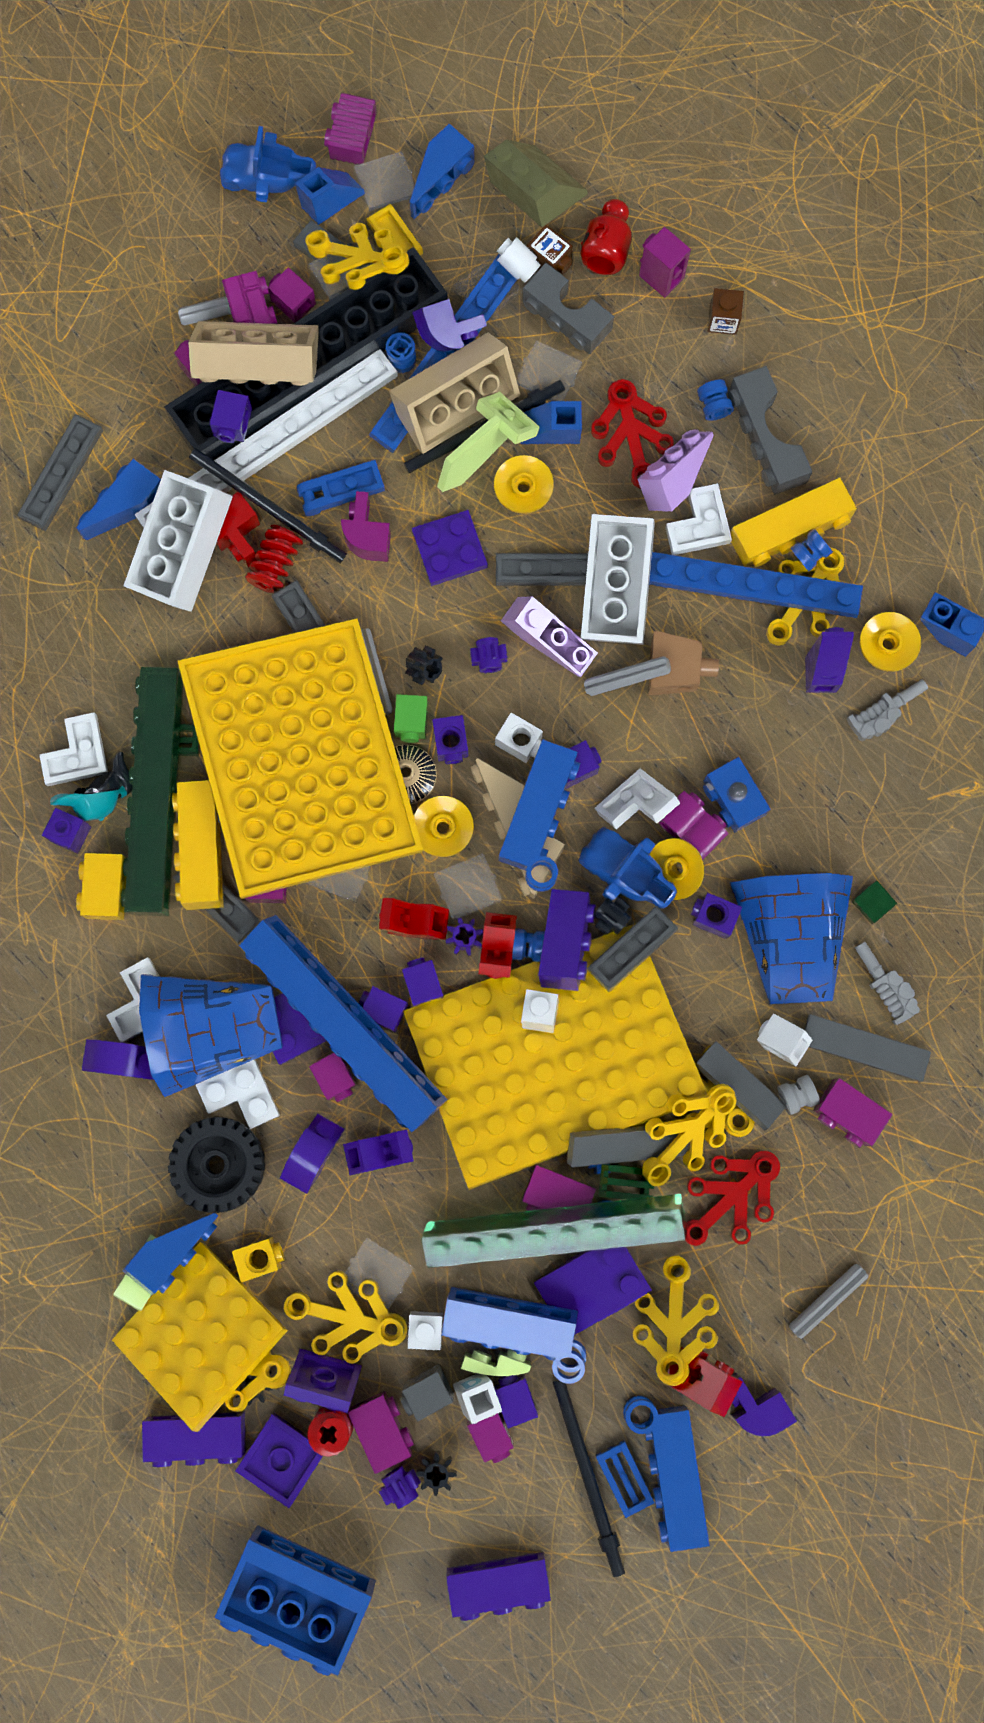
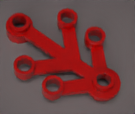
M620 379L610 385L607 393L610 403L600 418L592 423L591 434L595 439L601 440L606 438L609 432V424L620 410L622 422L607 445L599 450L598 462L604 467L612 466L615 462L616 452L625 438H627L634 466L631 473V482L635 487L641 489L637 476L644 474L647 471V467L651 464L645 462L639 436L653 443L656 451L662 455L665 454L668 448L674 445V440L670 435L661 434L634 418L632 408L648 416V421L653 427H661L666 422L667 412L664 408L655 407L638 397L634 384L628 380ZM623 392L627 395V398H618L617 394ZM658 413L662 415L663 418L661 420H655L652 415ZM603 426L605 431L599 433L595 430V427ZM667 441L670 446L663 448L659 443ZM609 453L612 458L604 460L601 455Z
M769 1151L756 1152L750 1160L727 1159L722 1155L714 1156L710 1160L709 1166L711 1171L718 1175H723L728 1171L748 1172L739 1182L704 1181L699 1177H693L687 1182V1191L692 1196L700 1197L704 1194L725 1195L699 1220L691 1219L684 1223L681 1234L685 1242L693 1246L703 1244L707 1240L708 1229L734 1205V1227L730 1233L731 1239L739 1245L747 1244L751 1239V1232L747 1227L748 1191L756 1183L758 1204L753 1211L754 1217L763 1223L773 1219L774 1209L770 1205V1182L779 1175L780 1162ZM717 1159H722L725 1162V1168L722 1171H717L714 1167V1162ZM762 1161H767L770 1164V1169L767 1173H762L759 1169V1164ZM694 1181H699L702 1184V1190L699 1193H694L691 1190V1184ZM763 1206L769 1210V1215L765 1219L760 1218L758 1215L759 1209ZM693 1227L701 1229V1236L697 1239H693L690 1236V1230ZM742 1228L746 1232V1238L738 1241L735 1233L738 1229Z

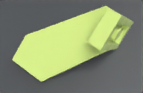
M501 392L479 399L476 410L488 421L445 458L437 487L442 492L462 485L508 438L514 444L537 436L539 426Z

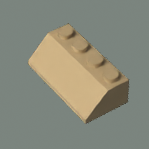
M198 321L188 342L191 378H200L202 382L229 379L233 383H245L248 380H258L263 384L270 385L276 384L279 381L291 382L293 385L302 386L313 382L316 374L318 325Z
M489 332L389 391L399 419L422 454L484 418L476 410L479 399L501 392L510 401L520 396L508 347Z

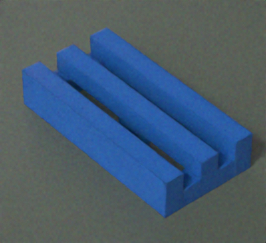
M624 1440L619 1442L618 1445L611 1446L606 1451L595 1455L625 1518L654 1504L652 1496ZM620 1452H623L645 1497L640 1502L617 1456ZM610 1457L634 1504L630 1507H627L605 1461Z

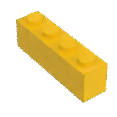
M837 478L734 526L730 533L731 543L744 567H749L753 564L755 567H759L770 561V556L779 552L782 555L791 552V547L797 542L807 539V534L814 528L822 537L825 534L824 531L832 527L835 530L845 527L851 522V518L857 508L841 478Z
M209 780L177 783V793L172 794L173 809L175 812L178 811V822L173 824L174 839L179 841V852L174 854L175 870L180 871V883L175 884L177 902L181 901L182 906L186 910L224 908L221 827L218 822V813Z

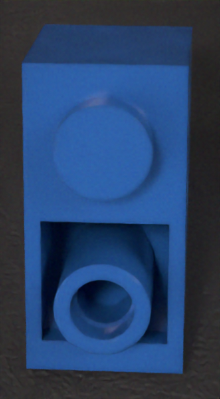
M321 167L316 168L295 182L302 209L318 225L365 194L364 189L347 172Z
M550 401L524 412L539 426L536 437L523 441L521 444H580L582 432L581 401Z
M936 592L933 594L920 618L921 622L939 643L965 657L976 647L984 632L983 617Z

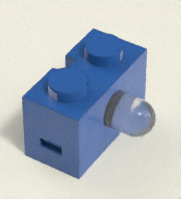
M739 757L707 774L703 780L705 783L703 789L706 796L711 802H718L722 809L719 812L720 818L726 823L727 828H732L734 833L764 817L771 810Z

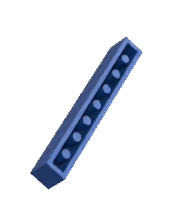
M277 915L263 919L239 945L244 950L246 958L266 974L267 981L273 987L279 988L287 997L289 1005L304 1015L309 1021L311 1029L328 1041L334 1054L343 1058L352 1067L353 1074L373 1090L375 1098L380 1103L388 1106L395 1114V1118L401 1126L408 1128L411 1132L415 1131L448 1100Z

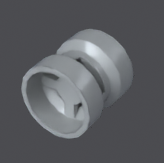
M809 1075L799 1077L796 1083H784L777 1087L780 1099L787 1106L785 1110L789 1115L798 1113L800 1108L804 1106L813 1107L820 1104L817 1090Z

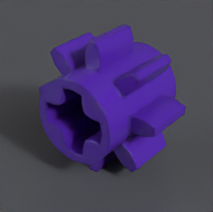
M487 637L476 641V648L470 649L472 666H479L481 673L498 672L502 670L501 663L507 662L506 644L499 645L498 638Z
M458 918V926L456 928L452 926L447 927V930L453 934V937L445 941L446 944H455V955L460 950H466L467 955L471 956V948L473 946L477 948L482 947V944L476 940V937L481 936L483 930L475 931L473 928L475 925L474 919L469 924H463L462 919ZM461 930H466L467 934H473L469 938L468 944H463L462 940H456L460 936Z
M399 1466L381 1478L384 1486L381 1487L379 1494L386 1506L393 1503L397 1509H400L419 1496L416 1488L419 1487L418 1485L421 1482L414 1469L405 1472L403 1466Z

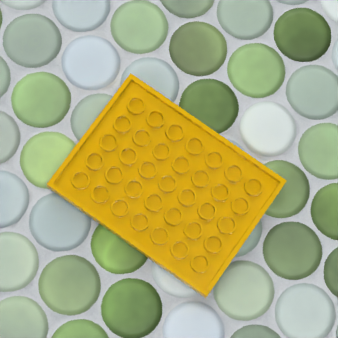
M358 618L178 660L180 674L240 899L423 852Z
M635 924L623 928L618 935L611 932L608 935L591 940L590 951H584L583 961H587V969ZM650 956L610 992L588 970L586 979L580 980L579 991L543 988L540 985L538 976L540 962H532L511 970L510 978H489L444 995V998H437L403 1011L427 1078L448 1099L439 1110L469 1190L567 1153L569 1137L572 1132L634 1127L652 1118H658L671 1113L667 1108V1101L674 1094H681L685 1099L707 1095ZM526 989L558 994L559 1004L554 1033L522 1028L521 1018Z

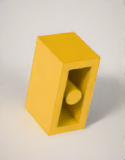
M84 854V861L80 862L78 871L79 879L83 880L82 892H78L76 898V907L80 911L81 916L86 919L124 920L128 859L122 854Z

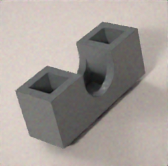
M545 263L523 288L524 306L532 314H539L544 318L552 330L558 333L562 332L567 336L575 348L591 354L612 331L614 315L592 298L580 309L565 307L561 301L567 295L569 280Z

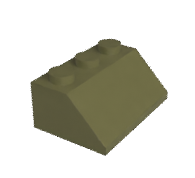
M506 139L484 155L490 182L541 227L588 195L585 187L535 145Z

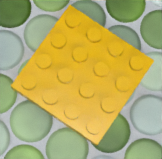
M199 1242L194 1248L196 1254L185 1267L179 1265L171 1273L175 1279L166 1291L161 1293L158 1290L152 1295L143 1309L137 1311L112 1339L116 1346L194 1432H198L288 1331L212 1250L202 1242Z

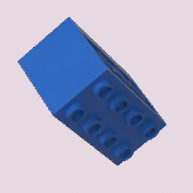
M257 1525L248 1540L214 1618L220 1620V1625L229 1631L238 1632L241 1630L250 1634L251 1640L261 1646L267 1647L271 1644L281 1649V1653L291 1660L299 1661L301 1658L311 1663L312 1668L323 1675L329 1676L332 1673L338 1676L372 1598L376 1580Z

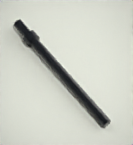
M558 380L541 390L537 388L527 393L526 398L514 405L522 412H526L545 404L548 399L565 391V387L562 381ZM488 419L449 438L426 453H421L404 462L407 472L410 474L455 450L483 426Z
M194 448L189 458L309 541L310 547L318 552L321 550L340 564L342 563L347 553L328 541L329 537L321 531L315 532L197 448Z
M557 1379L552 1382L598 1527L600 1534L598 1542L601 1551L606 1553L613 1577H618L625 1574L618 1551L620 1546L618 1536L615 1531H612L567 1385Z

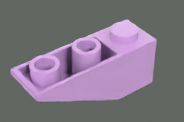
M694 429L684 433L680 441L668 448L665 454L657 462L649 465L647 471L637 479L649 511L672 512L689 496L714 436L713 432H699V430Z
M533 596L517 597L501 620L503 624L522 640L578 677L583 675L597 655L593 648Z

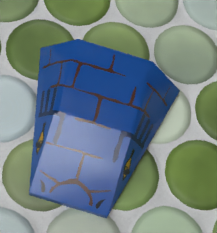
M832 873L780 875L729 883L732 893L735 895L737 905L742 907L740 917L743 920L748 941L757 962V968L769 1005L833 1001L853 876Z
M141 974L139 1015L151 1075L164 1097L283 1047L272 985L231 981L229 983L215 982L208 979L193 980L174 976L158 977L151 974Z

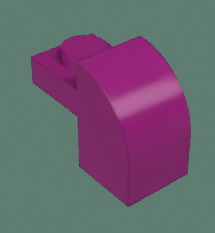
M356 491L355 502L350 501L349 520L341 519L346 545L352 553L362 559L388 562L391 540L390 523L368 521L370 510L369 493Z

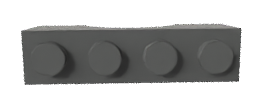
M767 366L734 377L728 391V398L732 401L733 407H737L740 414V427L744 434L748 433L752 442L750 447L756 461L759 460L762 465L764 483L767 487L771 486L774 495L806 484L812 474V469L801 445H790L781 442L771 434L766 425L765 412L773 405L778 391Z

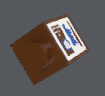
M545 225L527 244V248L537 256L536 261L540 264L539 270L547 263L563 275L572 265L573 245L548 225Z
M714 288L709 307L707 332L737 335L742 319L744 291Z

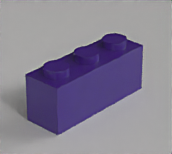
M551 890L538 973L540 985L543 988L579 991L580 980L586 979L587 961H583L584 951L589 952L591 946V933L587 932L588 923H594L595 904H590L589 892Z
M245 1411L214 1413L198 1432L192 1431L178 1415L148 1416L142 1421L143 1462H152V1467H168L172 1465V1461L185 1460V1465L187 1466L205 1464V1459H218L219 1464L236 1463L238 1458L242 1457L246 1452Z
M544 1552L447 1568L446 1578L452 1618L460 1617V1620L463 1621L473 1620L480 1617L479 1613L493 1611L494 1615H503L512 1612L513 1607L524 1605L526 1609H538L545 1606V1602L551 1601Z

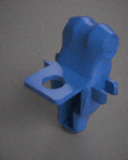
M259 126L255 145L247 146L235 143L227 146L222 156L223 165L220 169L221 184L225 189L231 191L246 189L250 192H256L257 201L267 202L269 193H283L295 186V182L316 169V162L310 157L296 155L289 147L277 144V134L266 132L263 143V126Z
M602 827L592 835L591 841L582 849L578 862L590 873L597 875L608 884L602 895L611 901L616 899L621 893L631 900L647 901L653 903L659 909H664L670 905L677 894L675 885L664 878L662 868L649 855L655 847V843L649 838H645L640 843L632 845L615 831Z

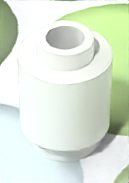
M517 237L513 242L507 238L496 251L500 254L497 261L517 280L520 278L524 283L540 267V264L536 261L537 256Z

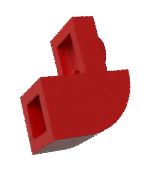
M236 492L232 495L233 497L216 543L221 552L228 548L237 562L243 560L249 568L251 563L257 560L254 550L243 536L259 526L260 523L257 514L245 498Z
M382 898V906L379 913V929L388 931L387 934L402 937L446 940L449 909L434 904H416L395 898Z
M486 912L478 974L494 979L510 978L516 915Z

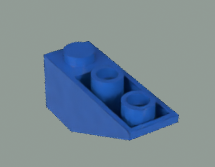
M448 124L428 143L410 199L411 217L413 219L421 212L426 213L432 207L434 200L441 193H447L452 188L454 181L461 174H467L474 165V145L451 124Z
M132 459L128 465L120 468L112 485L101 491L93 508L82 514L76 529L82 538L89 540L136 519L134 514L154 501L161 479Z
M216 1213L210 1214L146 1242L122 1271L151 1295H154L158 1290L164 1293L175 1279L171 1273L179 1264L185 1267L196 1254L193 1246L200 1238L206 1241L217 1228V1225L213 1222L218 1215Z

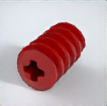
M271 525L272 529H267L265 532L266 540H262L260 543L262 550L257 551L255 554L257 561H253L250 565V569L253 572H248L245 575V579L260 590L275 593L273 587L283 588L284 586L277 579L278 576L288 577L289 575L282 568L283 565L292 567L294 564L287 556L298 555V551L292 545H302L303 541L292 531L278 525Z
M325 1407L318 1410L309 1425L307 1434L309 1444L316 1453L321 1456L331 1457L338 1455L345 1449L354 1429L348 1413L331 1411ZM331 1426L336 1428V1430L331 1432L326 1430V1428L329 1429Z

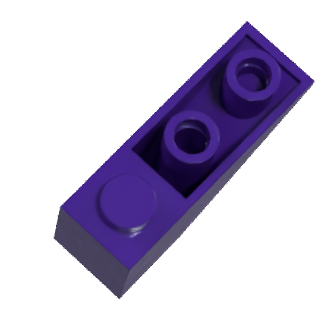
M833 627L826 629L825 632L820 634L805 657L806 693H836L843 684L854 632H844V628Z

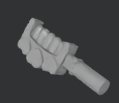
M921 679L902 692H898L892 698L885 693L878 700V704L873 703L872 707H867L866 711L860 712V715H850L847 718V722L860 741L871 739L874 735L877 737L881 736L901 716L899 707L906 705L907 702L928 690V686Z
M866 942L856 946V951L868 968L869 973L875 979L869 986L871 989L876 988V992L880 993L879 996L884 1000V1005L888 1006L889 1012H892L893 1024L898 1025L919 1013L920 1008L917 1006V1000L913 998L915 992L908 982H903V978L896 971H890L886 974Z

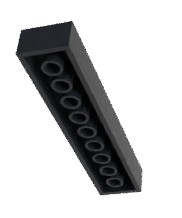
M413 247L407 251L409 264L401 273L388 274L382 272L365 279L366 283L362 288L357 290L347 289L292 324L318 325L317 366L313 382L297 386L286 381H279L276 384L268 385L258 380L233 383L229 379H218L215 382H202L164 406L171 423L189 449L193 451L194 448H197L212 460H215L241 443L240 441H234V443L223 442L215 437L212 432L210 420L218 390L249 397L252 411L245 436L246 440L377 350L385 351L386 342L391 335L395 333H406L409 335L416 331L418 328L412 312L448 299L447 291L417 250Z

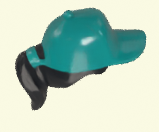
M118 752L114 757L112 771L99 776L88 787L76 789L74 794L63 793L53 796L50 804L53 806H71L77 817L84 821H103L106 816L112 813L116 807L117 800L129 795L133 789V780L124 762L123 752Z

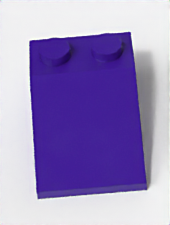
M616 1232L611 1233L534 1282L547 1305L578 1311L574 1335L625 1308L652 1291Z

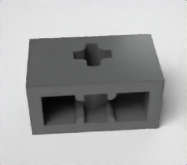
M437 1364L406 1381L400 1401L407 1415L411 1416L414 1414L418 1422L453 1403L454 1392L440 1364Z

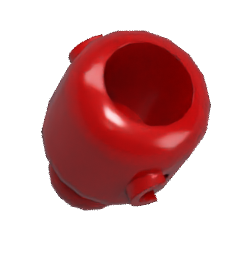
M610 199L603 205L602 215L590 220L584 240L581 242L580 254L582 263L587 269L599 275L607 276L620 272L627 261L631 246L632 231L626 223L629 217V208L626 203L619 199Z

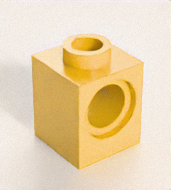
M273 1237L232 1251L241 1283L277 1271L282 1268L280 1262L285 1261L282 1247L279 1242L274 1243ZM260 1249L266 1252L268 1263L265 1267H257L253 1263L252 1255L255 1250Z

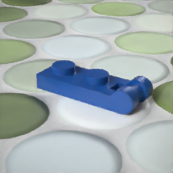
M376 460L311 479L296 486L299 497H303L305 503L303 510L306 516H314L323 510L355 501L356 491L368 492L369 496L385 491ZM322 490L324 497L315 499L314 493Z

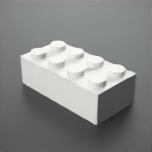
M164 470L124 587L168 605L192 612L233 496Z
M592 514L581 639L644 645L655 527L653 518Z

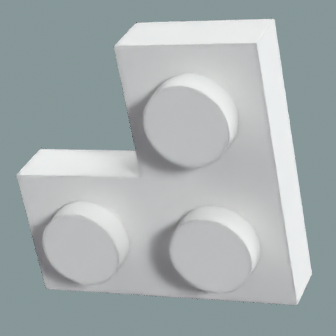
M718 483L691 489L688 498L693 518L667 523L665 527L672 555L726 545L732 541Z
M95 712L64 719L70 748L40 754L44 782L47 786L99 776L108 772L98 718Z
M640 768L598 804L595 810L599 816L617 829L638 810H641L655 823H658L677 807L680 802L672 792Z
M148 957L120 972L134 1000L106 1015L121 1043H125L143 1033L139 1015L141 974H151L160 977L151 959Z
M255 1059L196 1084L208 1114L238 1101L250 1129L280 1116Z

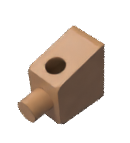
M659 631L653 632L650 660L665 656L670 661L671 672L649 679L648 695L697 691L700 685V676H718L719 659L702 658V642Z

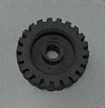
M212 1117L193 1123L190 1127L183 1130L179 1138L175 1140L172 1152L169 1154L168 1173L171 1176V1185L174 1186L176 1194L187 1205L199 1211L222 1213L236 1209L246 1203L256 1193L263 1180L265 1155L261 1143L249 1128L233 1119ZM216 1155L220 1156L225 1163L224 1169L220 1174L213 1173L209 1166L210 1160Z

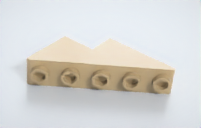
M477 758L475 760L476 765L470 768L476 783H483L486 793L482 794L487 810L489 812L494 810L498 821L494 822V826L500 840L506 838L525 786ZM547 837L543 848L549 850L547 857L556 863L565 844L555 838ZM537 866L531 871L533 879L540 883H544L550 873V870L545 866ZM519 869L522 878L517 880L524 896L530 895L534 899L538 891L528 886L525 878L526 871Z

